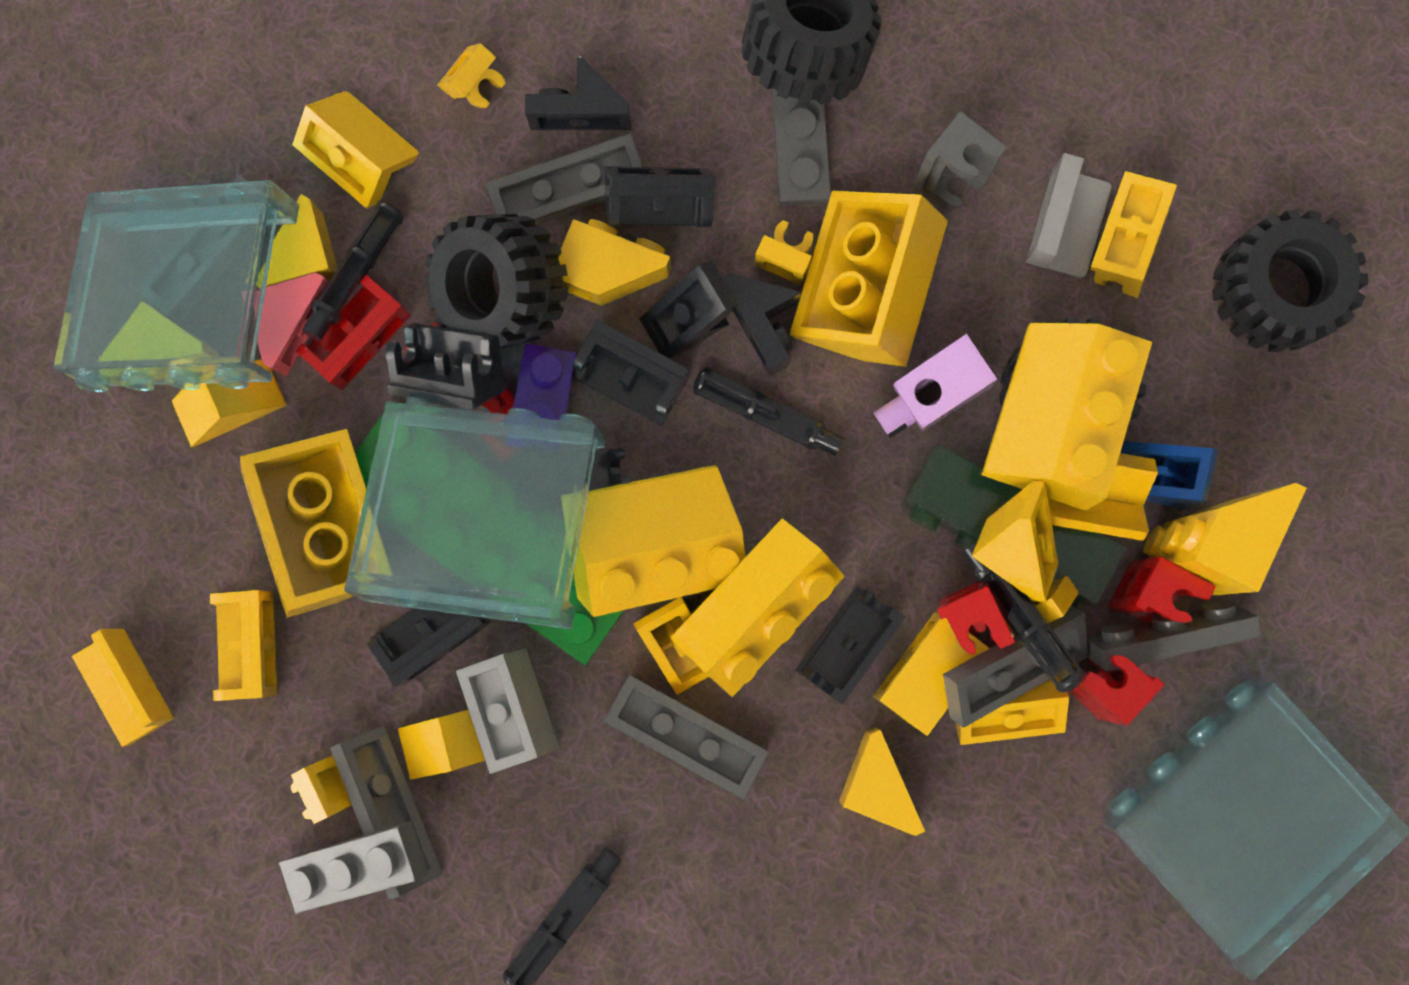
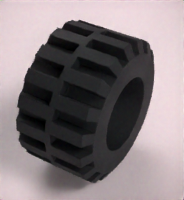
M752 0L741 42L743 44L741 49L742 57L748 61L747 69L752 76L760 77L759 84L767 90L775 89L778 91L777 96L784 99L793 97L798 99V103L809 104L811 100H816L820 105L830 103L832 97L841 100L848 96L850 90L855 91L864 76L882 24L881 15L877 14L879 6L876 0Z
M1296 209L1287 210L1279 217L1275 213L1265 218L1235 240L1234 244L1226 249L1220 257V260L1224 261V263L1215 269L1213 280L1222 281V284L1212 290L1213 301L1224 299L1226 305L1217 311L1220 319L1224 321L1232 317L1236 325L1229 331L1236 338L1248 333L1251 337L1247 345L1258 349L1269 343L1268 352L1279 353L1287 348L1290 349V352L1298 350L1338 331V328L1348 324L1355 315L1352 311L1362 306L1365 295L1358 292V290L1368 285V274L1361 273L1359 268L1367 263L1364 252L1355 253L1351 245L1357 242L1353 234L1350 232L1343 236L1338 231L1342 225L1340 222L1331 218L1323 223L1321 222V213L1311 210L1300 216L1299 210ZM1271 258L1287 259L1303 271L1309 284V299L1305 307L1292 305L1284 301L1275 292L1269 278Z
M518 214L477 215L461 217L458 222H450L443 227L444 235H436L431 244L434 254H427L425 265L429 268V276H424L425 288L430 290L431 298L427 299L430 310H436L438 314L435 321L439 327L498 335L500 349L538 341L540 336L547 335L554 328L552 321L560 319L564 311L560 305V300L567 299L568 287L563 286V276H568L566 264L560 265L558 259L562 251L558 243L549 242L551 233L544 226L535 227L534 219L528 216H518ZM493 267H495L499 278V298L493 285Z

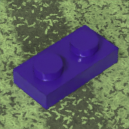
M533 344L524 345L507 438L508 447L555 455L559 454L573 373L572 365L576 352Z

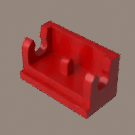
M368 275L360 281L363 286L360 291L339 312L342 316L339 323L331 325L321 341L313 340L308 346L302 343L296 350L329 383L340 390H343L411 317L402 305Z
M1163 557L1132 561L1129 563L1106 608L1114 612H1126L1146 623L1152 622V616L1155 615V613L1150 612H1156L1173 622H1191L1192 617L1186 611L1176 609L1173 602H1177L1179 596H1192L1209 600L1216 586Z
M975 582L941 599L936 610L941 620L947 618L960 646L971 655L976 653L975 642L970 639L968 632L978 639V632H984L986 625L990 629L992 639L1001 649L1015 643V631L1006 620L1008 612L992 590L989 582Z
M1111 655L1110 660L1113 665L1119 667L1122 671L1112 670L1107 672L1086 658L1088 663L1094 665L1098 671L1096 673L1088 671L1083 682L1069 692L1097 719L1128 726L1165 684L1157 677L1147 676L1130 659L1120 655Z

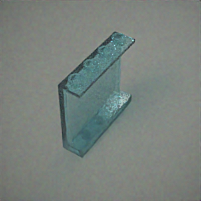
M272 180L88 193L53 369L75 379L74 384L78 388L92 392L109 391V386H124L138 391H152L155 385L166 384L185 390L200 389L202 383H216L227 388L243 389L248 387V382H271L272 373L254 363L275 228L276 225L296 224L299 204Z
M409 397L406 399V403L386 401L344 591L364 602L572 630L576 608L568 601L595 451L596 448H605L606 440L590 419L580 415L563 414L560 416V420L540 418V415L533 411L519 408L509 409L507 415L489 413V410L483 406H479L474 410L459 407L456 409L438 407V404L426 402L424 398Z
M1248 680L1237 685L1227 694L1224 702L1228 707L1214 720L1211 716H1207L1189 729L1186 733V738L1190 742L1176 755L1168 752L1155 760L1147 770V774L1151 778L1136 792L1133 788H1129L1116 796L1108 806V810L1112 814L1102 823L1108 829L1118 834L1222 950L1220 954L1236 971L1254 981L1409 835V828L1274 682L1255 681L1252 684Z

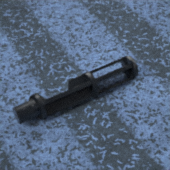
M378 202L375 205V211L354 244L346 250L347 255L318 300H314L312 303L313 313L302 329L307 336L316 341H321L329 327L339 323L342 318L339 313L356 285L361 284L360 281L366 276L368 271L374 268L376 265L375 260L396 227L402 224L403 215L397 207L387 202Z
M710 367L703 368L694 381L693 392L696 396L712 401L745 417L748 421L751 420L805 446L809 450L819 448L836 456L844 441V437L827 430L826 425L822 421H817L763 395L760 391L757 392L713 371Z
M977 542L965 549L962 553L975 569L974 579L977 583L989 582L992 590L1009 611L1006 618L1007 622L1018 635V639L1024 643L1055 685V689L1060 693H1065L1078 687L1085 679L1086 673L1084 669L1080 668L1048 625L1046 618L1042 617L1028 596L972 557ZM1046 631L1050 634V636L1053 638V640L1055 641V643L1058 645V647L1061 649V651L1064 653V655L1067 657V659L1070 661V663H1071V664L1073 665V667L1076 669L1075 671H1074L1073 668L1070 666V664L1067 662V660H1066L1065 657L1062 655V653L1059 651V649L1056 647V645L1053 643V641L1050 639V637L1047 635ZM1030 642H1032V644H1033V645L1035 646V648L1038 650V652L1040 653V655L1043 657V659L1046 661V663H1047V664L1049 665V667L1052 669V671L1054 672V674H1055V675L1057 676V678L1060 680L1059 682L1056 680V678L1054 677V675L1051 673V671L1048 669V667L1045 665V663H1044V662L1042 661V659L1039 657V655L1037 654V652H1036V651L1034 650V648L1031 646Z
M605 847L593 864H587L582 868L581 873L546 919L538 926L537 931L508 969L504 971L503 980L506 985H534L560 949L565 946L567 940L591 908L610 886V876L622 861L617 854Z

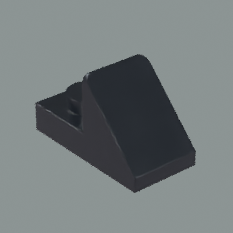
M581 56L577 57V94H569L568 91L560 88H545L540 90L539 94H525V115L531 130H631L629 104Z
M709 261L695 267L639 319L658 352L671 359L730 325L725 317L736 309L739 304L714 262Z
M732 273L723 276L724 281L739 304L733 310V313L769 376L771 377L786 369L790 361L788 352L793 350L792 344L781 324L778 322L771 325L769 320L799 304L801 293Z

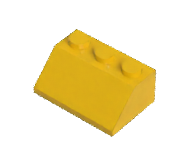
M832 191L789 335L795 339L865 362L906 367L948 220L922 195Z
M1030 323L1025 332L981 475L1024 489L1032 481H1045L1047 498L1085 511L1107 499L1152 342L1101 324Z
M347 429L240 456L241 473L286 618L341 602L395 579Z
M715 465L562 496L577 599L593 617L716 589L746 557L740 522L719 469Z
M1293 483L1232 499L1167 521L1163 527L1157 525L1152 530L1144 545L1143 553L1149 555L1148 559L1163 557L1215 585L1216 588L1212 595L1259 592L1307 488L1298 483Z
M782 518L679 627L670 639L714 682L733 697L744 684L753 679L758 669L770 656L792 637L797 627L811 612L830 596L833 589L845 576L822 549Z

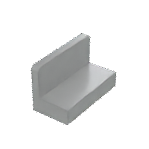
M1063 153L1052 169L1025 263L1082 279L1087 275L1112 186L1109 182L1080 174L1084 158Z
M526 648L504 653L456 671L490 774L533 760L559 748Z

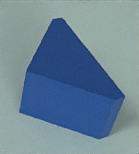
M1123 442L1120 453L1155 459L1158 474L1146 501L1182 510L1207 504L1218 454L1217 450L1204 447Z

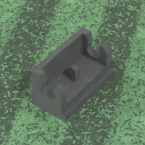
M960 111L927 152L913 186L920 191L926 188L945 204L959 207L962 205V201L957 195L949 192L947 188L948 181L958 177L963 179L966 185L980 191L988 181L1007 146Z

